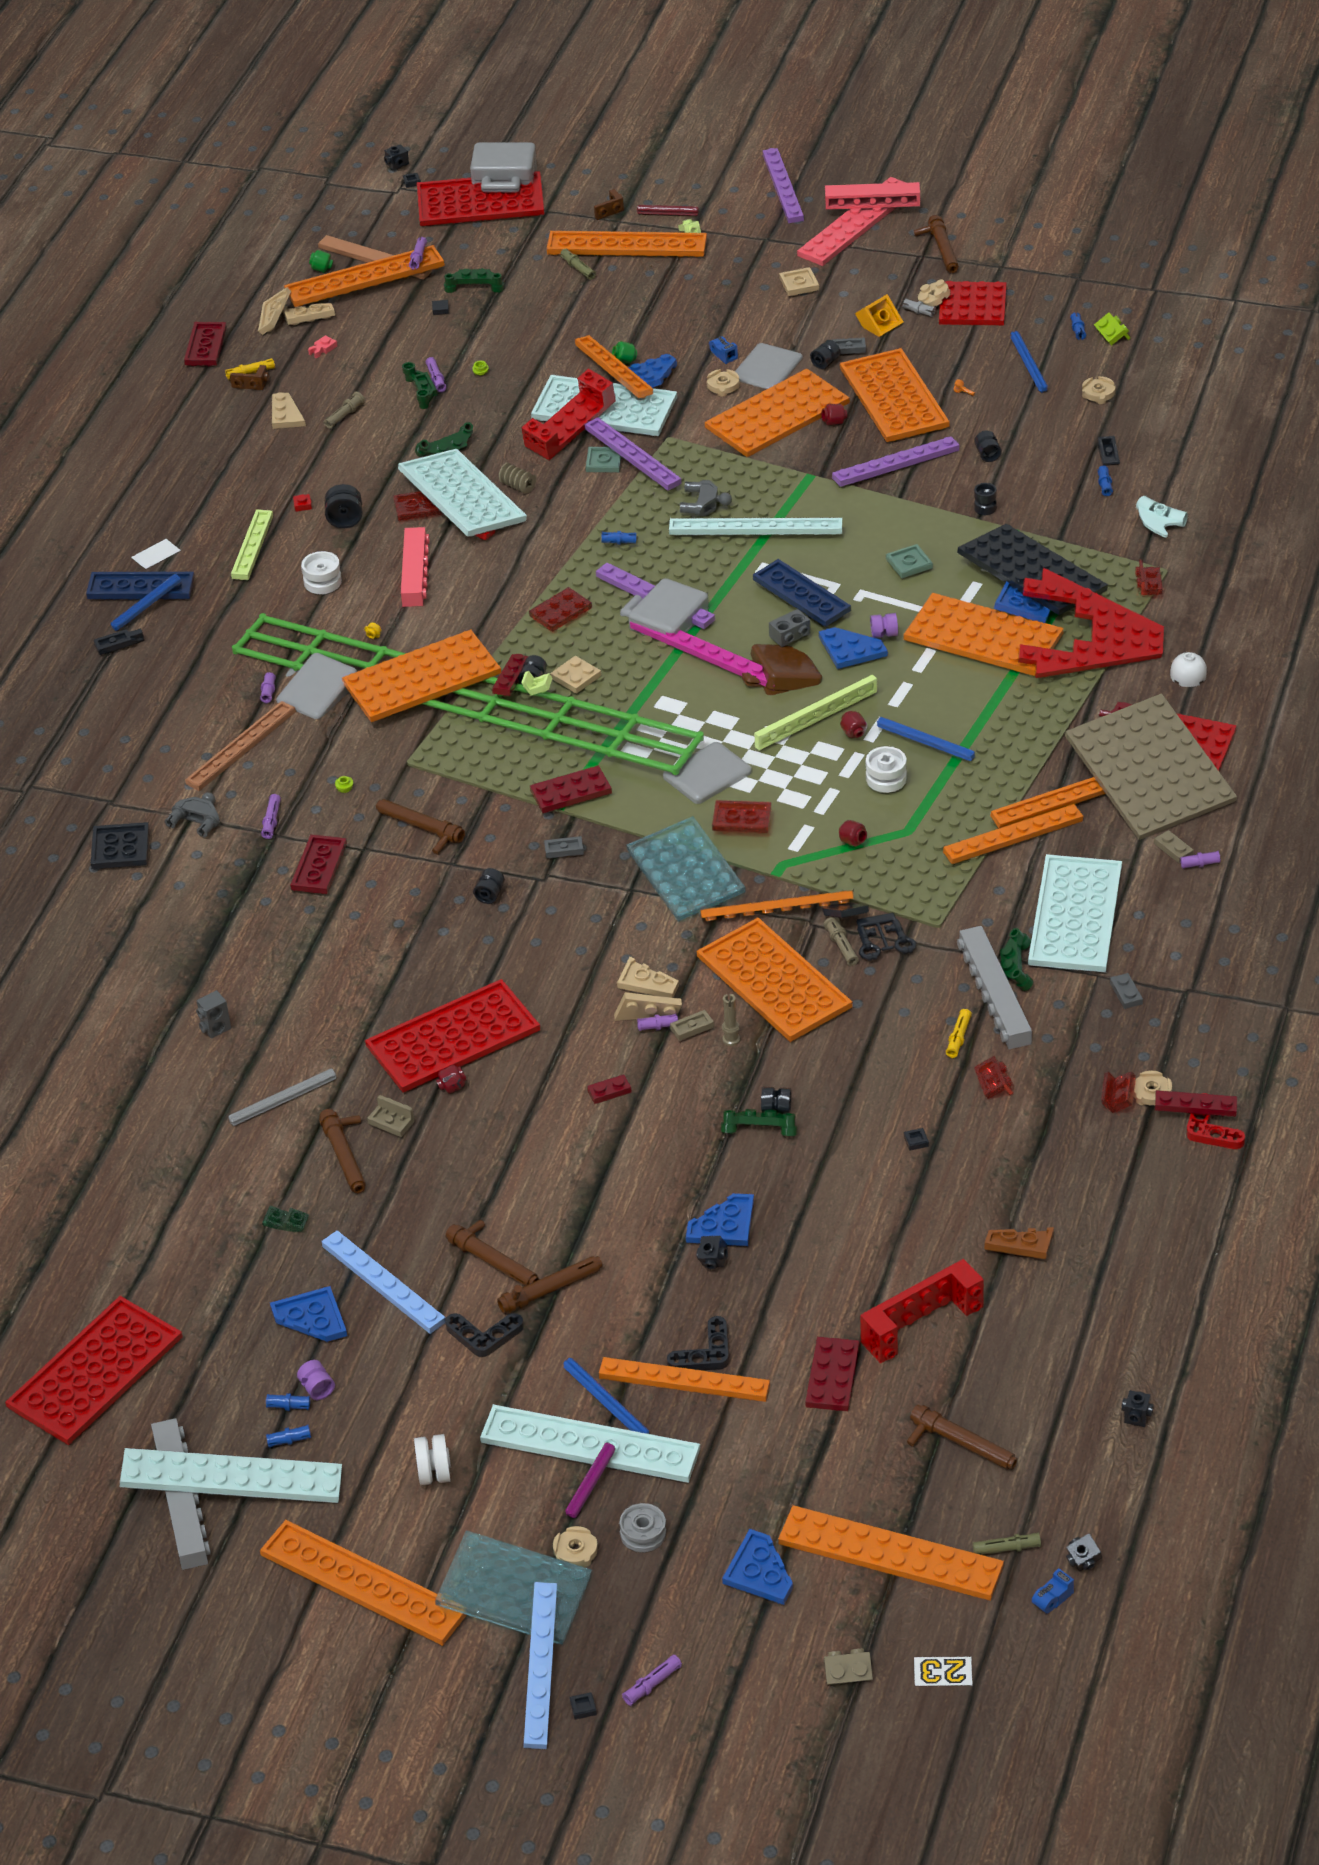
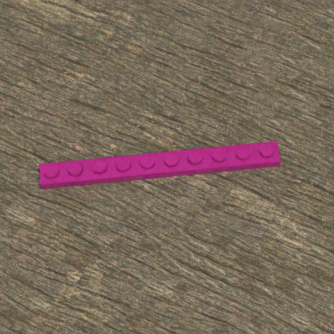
M630 622V628L737 675L742 676V673L748 672L760 680L761 683L759 684L766 686L767 681L763 673V667L753 661L681 630L676 635L675 633L667 632L665 635Z

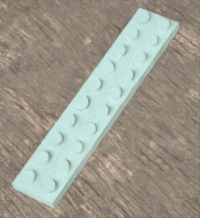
M498 1405L492 1406L480 1437L481 1443L589 1464H593L603 1445L608 1442L613 1444L616 1450L606 1467L689 1483L700 1451V1444Z
M125 1448L120 1487L338 1503L342 1464Z

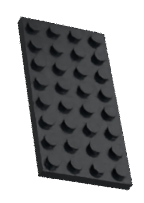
M1008 524L983 534L959 546L957 549L958 554L1005 583L1007 581L1010 586L1017 588L1022 593L1024 579L1041 580L1043 568L1084 588H1089L1097 594L1107 591L1108 584L1099 578H1096ZM1030 597L1058 615L1075 607L1073 603Z

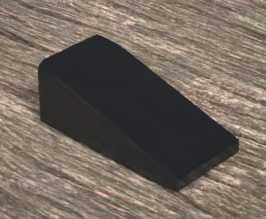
M1115 436L1098 437L1097 446L1103 466L1119 465L1120 460Z

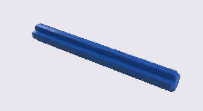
M177 574L172 575L112 621L111 627L118 631L181 582L180 577Z

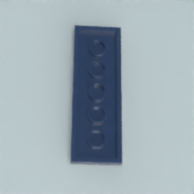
M779 559L753 574L755 582L825 627L851 611L850 604Z
M91 572L86 596L87 599L96 600L142 599L172 575L177 574L181 582L159 599H190L195 576L194 572Z

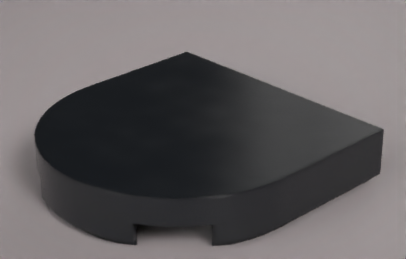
M831 904L823 906L822 911L824 916L843 918L869 912V905Z

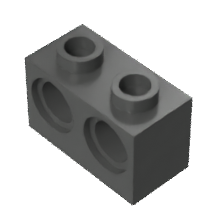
M798 609L769 622V637L781 647L810 634V619Z
M217 990L196 1000L198 1006L196 1012L200 1018L199 1027L203 1033H207L212 1039L231 1029L227 1001Z

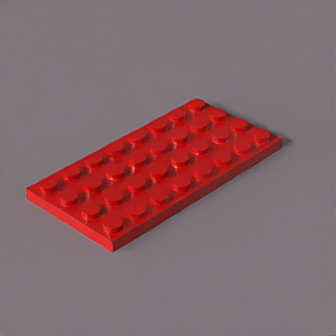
M540 171L534 172L533 183L530 182L528 185L520 184L518 192H483L481 190V183L473 185L471 178L417 182L420 226L544 215Z
M500 979L365 1040V1044L404 1093L439 1077L438 1072L452 1064L457 1067L463 1066L540 1031V1024L506 983Z
M119 1296L5 1402L6 1407L69 1445L183 1338L182 1332Z

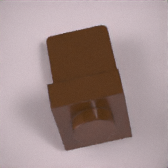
M615 189L609 190V201L594 206L596 220L624 211L623 197Z
M260 365L256 374H230L231 387L263 390L270 378L266 365Z

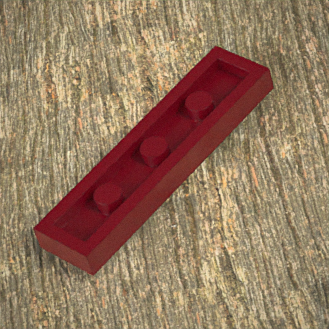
M522 654L511 655L492 687V694L511 695L519 681L518 676L528 656H523Z
M1156 1090L1155 1110L1236 1117L1237 1096Z

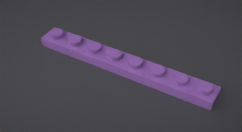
M778 148L762 150L763 158L788 223L804 221L802 210Z
M599 417L585 424V429L666 490L669 491L681 484L679 476Z
M946 437L935 442L900 451L899 453L841 469L832 473V479L842 487L959 451V444L952 437Z
M609 563L604 564L596 571V577L628 593L639 595L642 599L655 587ZM702 608L692 617V624L702 629H705L715 621V615Z

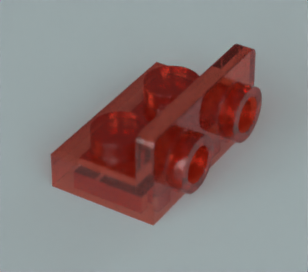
M1139 560V566L1135 567V575L1139 577L1137 578V588H1140L1141 595H1162L1160 567H1143V560Z
M993 1056L974 1067L987 1099L1004 1090L1009 1095L1013 1094L1011 1088L1013 1082L1009 1075L1005 1073L1008 1070L1003 1061L999 1062Z
M1132 1071L1116 1078L1110 1072L1104 1074L1101 1102L1112 1113L1133 1104L1136 1075Z

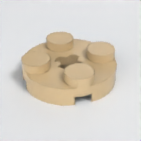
M942 279L931 284H925L920 288L921 292L918 295V300L925 305L935 307L942 303L944 297L946 299L949 297L950 289Z
M721 369L712 371L707 376V388L714 393H718V396L724 397L727 393H731L740 387L739 375L733 370L727 369V372H721Z
M1093 377L1088 378L1082 384V397L1096 401L1098 404H1105L1106 400L1113 398L1115 395L1114 382L1107 377H1098V379L1094 380Z
M1158 1071L1142 1072L1140 1077L1136 1078V1080L1134 1078L1132 1081V1095L1136 1098V1102L1139 1105H1155L1156 1090L1172 1091L1171 1080L1163 1077V1073Z
M579 1526L566 1528V1532H563L561 1535L558 1533L553 1541V1551L557 1563L568 1567H588L598 1551L596 1537L587 1528ZM575 1544H578V1545H579V1548H578V1549H572V1548H570V1547H574Z

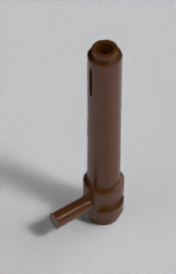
M932 215L928 220V226L913 230L914 235L918 236L931 232L937 243L946 270L950 273H955L959 266L946 234V226L939 215Z
M386 799L379 800L376 804V810L379 813L438 835L441 839L432 849L434 854L438 855L448 841L451 843H461L465 837V830L461 826L453 825L449 821L438 820Z
M325 1109L319 1116V1122L324 1134L330 1140L351 1191L357 1194L365 1190L366 1183L343 1132V1126L361 1123V1117L357 1115L339 1118L337 1112L333 1109Z
M479 1220L468 1229L461 1225L453 1224L446 1231L445 1237L449 1243L454 1246L457 1245L464 1252H470L520 1284L526 1286L539 1280L536 1273L476 1238L475 1233L485 1226L482 1220Z
M591 1256L524 1287L515 1285L511 1293H503L500 1298H497L498 1306L502 1313H512L518 1307L528 1306V1303L600 1271L602 1262L598 1256Z
M916 1405L912 1410L910 1420L917 1427L907 1440V1444L913 1447L923 1432L927 1430L931 1433L935 1432L1007 1470L1009 1468L1014 1469L1018 1458L1015 1457V1454L943 1418L942 1414L935 1410L931 1411L925 1405Z

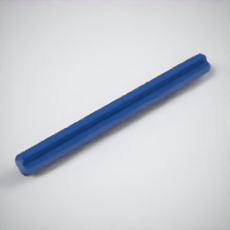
M1012 331L1011 339L1038 390L1041 393L1046 392L1048 385L1020 333Z
M880 717L877 720L879 728L968 761H972L975 757V752L968 748L884 717Z
M568 1358L564 1361V1368L630 1431L649 1434V1430L573 1358Z

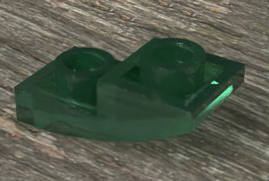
M270 1205L262 1225L278 1230L302 1232L309 1214L291 1207L287 1212Z

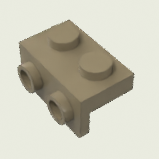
M379 1095L377 1098L378 1106L367 1118L368 1124L402 1137L414 1123L413 1109L408 1105Z
M864 1649L850 1650L851 1654L844 1655L841 1654V1651L828 1652V1656L823 1658L827 1685L873 1680L870 1652H864Z

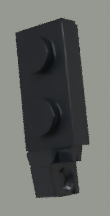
M141 628L134 631H127L126 629L94 639L93 641L99 655L140 643L144 641V635Z

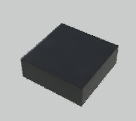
M418 173L402 175L406 188L415 187L417 182H421Z
M448 300L432 301L433 315L449 314Z
M923 1128L904 1132V1139L909 1151L929 1147V1141Z
M592 1692L569 1697L574 1720L597 1715Z

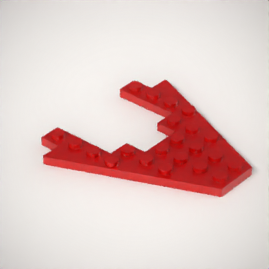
M1043 568L1041 580L1024 579L1023 596L1075 604L1074 617L1092 620L1091 642L1074 639L1072 652L1020 644L1018 662L1036 665L1035 678L1162 657L1164 626L1048 569Z

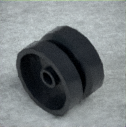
M340 484L333 486L326 492L324 498L325 517L331 525L337 528H350L361 520L362 497L355 487Z

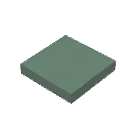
M588 447L586 472H620L622 456L610 447Z
M918 544L886 554V560L901 578L933 568V563Z

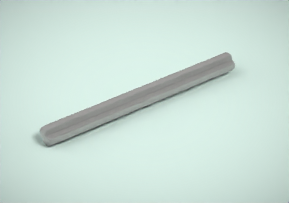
M328 1069L228 1116L229 1122L232 1126H235L336 1079L335 1071Z

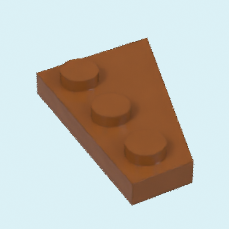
M1054 1227L1047 1228L1046 1231H1036L1035 1228H1028L1027 1232H1017L1014 1229L989 1230L984 1249L1046 1259L1053 1238Z

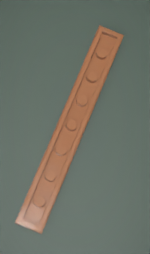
M328 235L318 243V248L367 263L394 256ZM432 270L410 276L424 280Z
M283 701L278 703L185 779L186 785L198 791L202 790L296 712L295 707Z

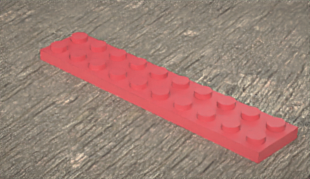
M890 177L882 184L906 182ZM896 207L849 209L797 250V256L824 266Z

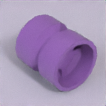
M896 613L885 614L884 617L881 615L870 616L872 638H882L884 635H887V637L898 636Z
M310 1360L304 1363L297 1372V1378L313 1400H322L328 1397L335 1388V1382L318 1360Z

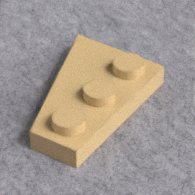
M288 287L263 302L258 328L262 335L274 329L291 293Z
M331 303L312 304L309 307L296 306L289 309L287 306H284L282 310L288 325H297L300 322H312L315 319H328L331 316H335Z
M289 393L272 394L273 429L306 426L304 418Z
M629 957L617 982V987L654 996L674 998L679 987V980L660 971L655 972L644 963L641 965L635 962L634 958Z
M625 992L614 1014L615 1021L649 1018L658 1014L659 1016L678 1014L682 1001L678 998Z

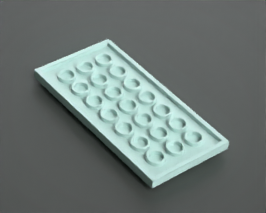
M550 375L531 413V419L548 421L579 393L577 378ZM613 383L616 402L605 410L599 418L620 432L659 436L677 399V392L653 388L652 395L638 398L622 384Z
M458 449L399 463L398 469L467 537L526 521L527 515Z
M1046 854L1028 965L1106 972L1122 861Z

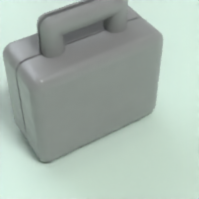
M531 142L476 143L470 167L472 184L481 183V190L483 192H518L520 184L528 185L530 182L533 183L534 172L537 170L535 144Z
M759 343L735 372L739 375V382L768 389L784 381L803 359V356L798 352Z
M664 578L643 599L641 596L635 595L621 609L620 615L627 616L629 629L638 633L641 632L630 628V622L665 635L666 632L675 633L676 635L680 630L687 633L694 626L692 624V617L701 608L708 611V594Z
M314 653L300 670L294 671L292 668L289 669L286 677L294 673L296 675L278 695L276 701L277 703L283 701L295 707V710L313 719H320L349 693L342 681V677L355 673L357 670L320 653Z
M713 742L692 754L691 758H688L680 769L678 775L664 771L663 778L693 803L701 804L746 778L752 773L750 765L720 742Z

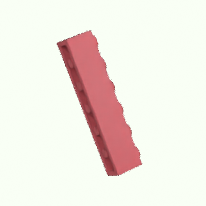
M920 183L826 185V209L920 206Z
M425 527L405 528L401 581L402 607L423 606L424 599H427L429 545L427 544H430L429 534H426Z

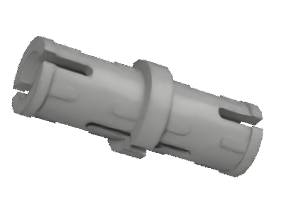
M908 299L903 301V303H906V305H902L903 309L931 317L935 315L934 312H931L936 311L934 306L925 305L921 301L915 302Z

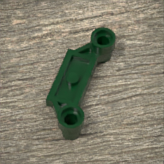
M459 269L454 274L448 273L444 276V291L447 293L455 292L457 290L456 284H491L493 292L499 293L504 290L502 275L491 272V269Z
M406 362L402 365L405 380L413 382L417 389L416 397L419 401V407L427 409L432 398L437 395V389L428 372L418 371L415 369L413 362Z
M466 422L460 427L459 432L434 442L421 440L415 447L416 455L424 457L427 454L433 455L453 449L460 451L467 448L466 442L473 433V425L470 422Z
M1014 928L1009 934L1010 939L1007 944L1000 950L1001 967L1007 980L1015 982L1022 991H1027L1032 987L1033 979L1028 974L1022 972L1021 950H1025L1030 946L1031 939L1018 928Z
M745 1109L739 1113H735L734 1110H724L721 1132H737V1124L781 1126V1135L796 1136V1114L785 1113L782 1115L775 1110H765L764 1113L757 1112L755 1109Z

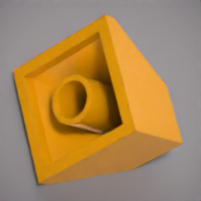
M888 294L855 313L862 327L878 337L903 323Z

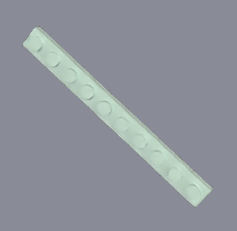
M842 518L670 519L669 535L842 534Z

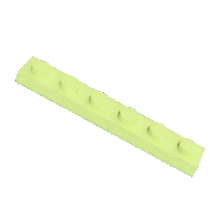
M255 511L231 572L232 579L249 580L272 521L273 511Z

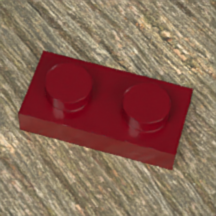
M624 1074L587 1086V1091L594 1104L632 1093L631 1086Z

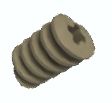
M505 463L499 471L500 482L518 491L529 493L535 487L536 476L526 472L524 469L510 463Z

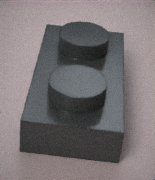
M865 338L832 339L840 347L841 355L866 353Z
M581 836L544 840L546 858L584 854Z
M1129 973L1110 977V985L1124 1009L1143 1004V998Z

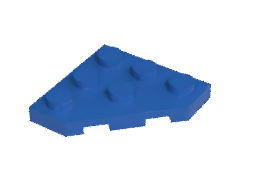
M663 354L659 358L648 359L641 364H633L629 369L653 388L661 385L663 378H667L670 375L671 369L677 366V360L670 354Z
M1007 581L994 606V609L1000 612L1010 613L1046 623L1050 613L1048 608L1028 596H1023L1022 592L1010 586Z
M836 627L819 631V639L837 669L888 656V650L880 639Z
M733 1193L727 1197V1201L720 1205L716 1204L704 1211L703 1216L688 1221L686 1243H700L701 1236L720 1235L727 1245L748 1246L754 1194Z
M330 1286L270 1303L275 1322L279 1325L326 1342L347 1336L345 1325Z
M749 1529L726 1570L722 1583L784 1605L793 1589V1582L785 1570L779 1553L774 1548L770 1535Z

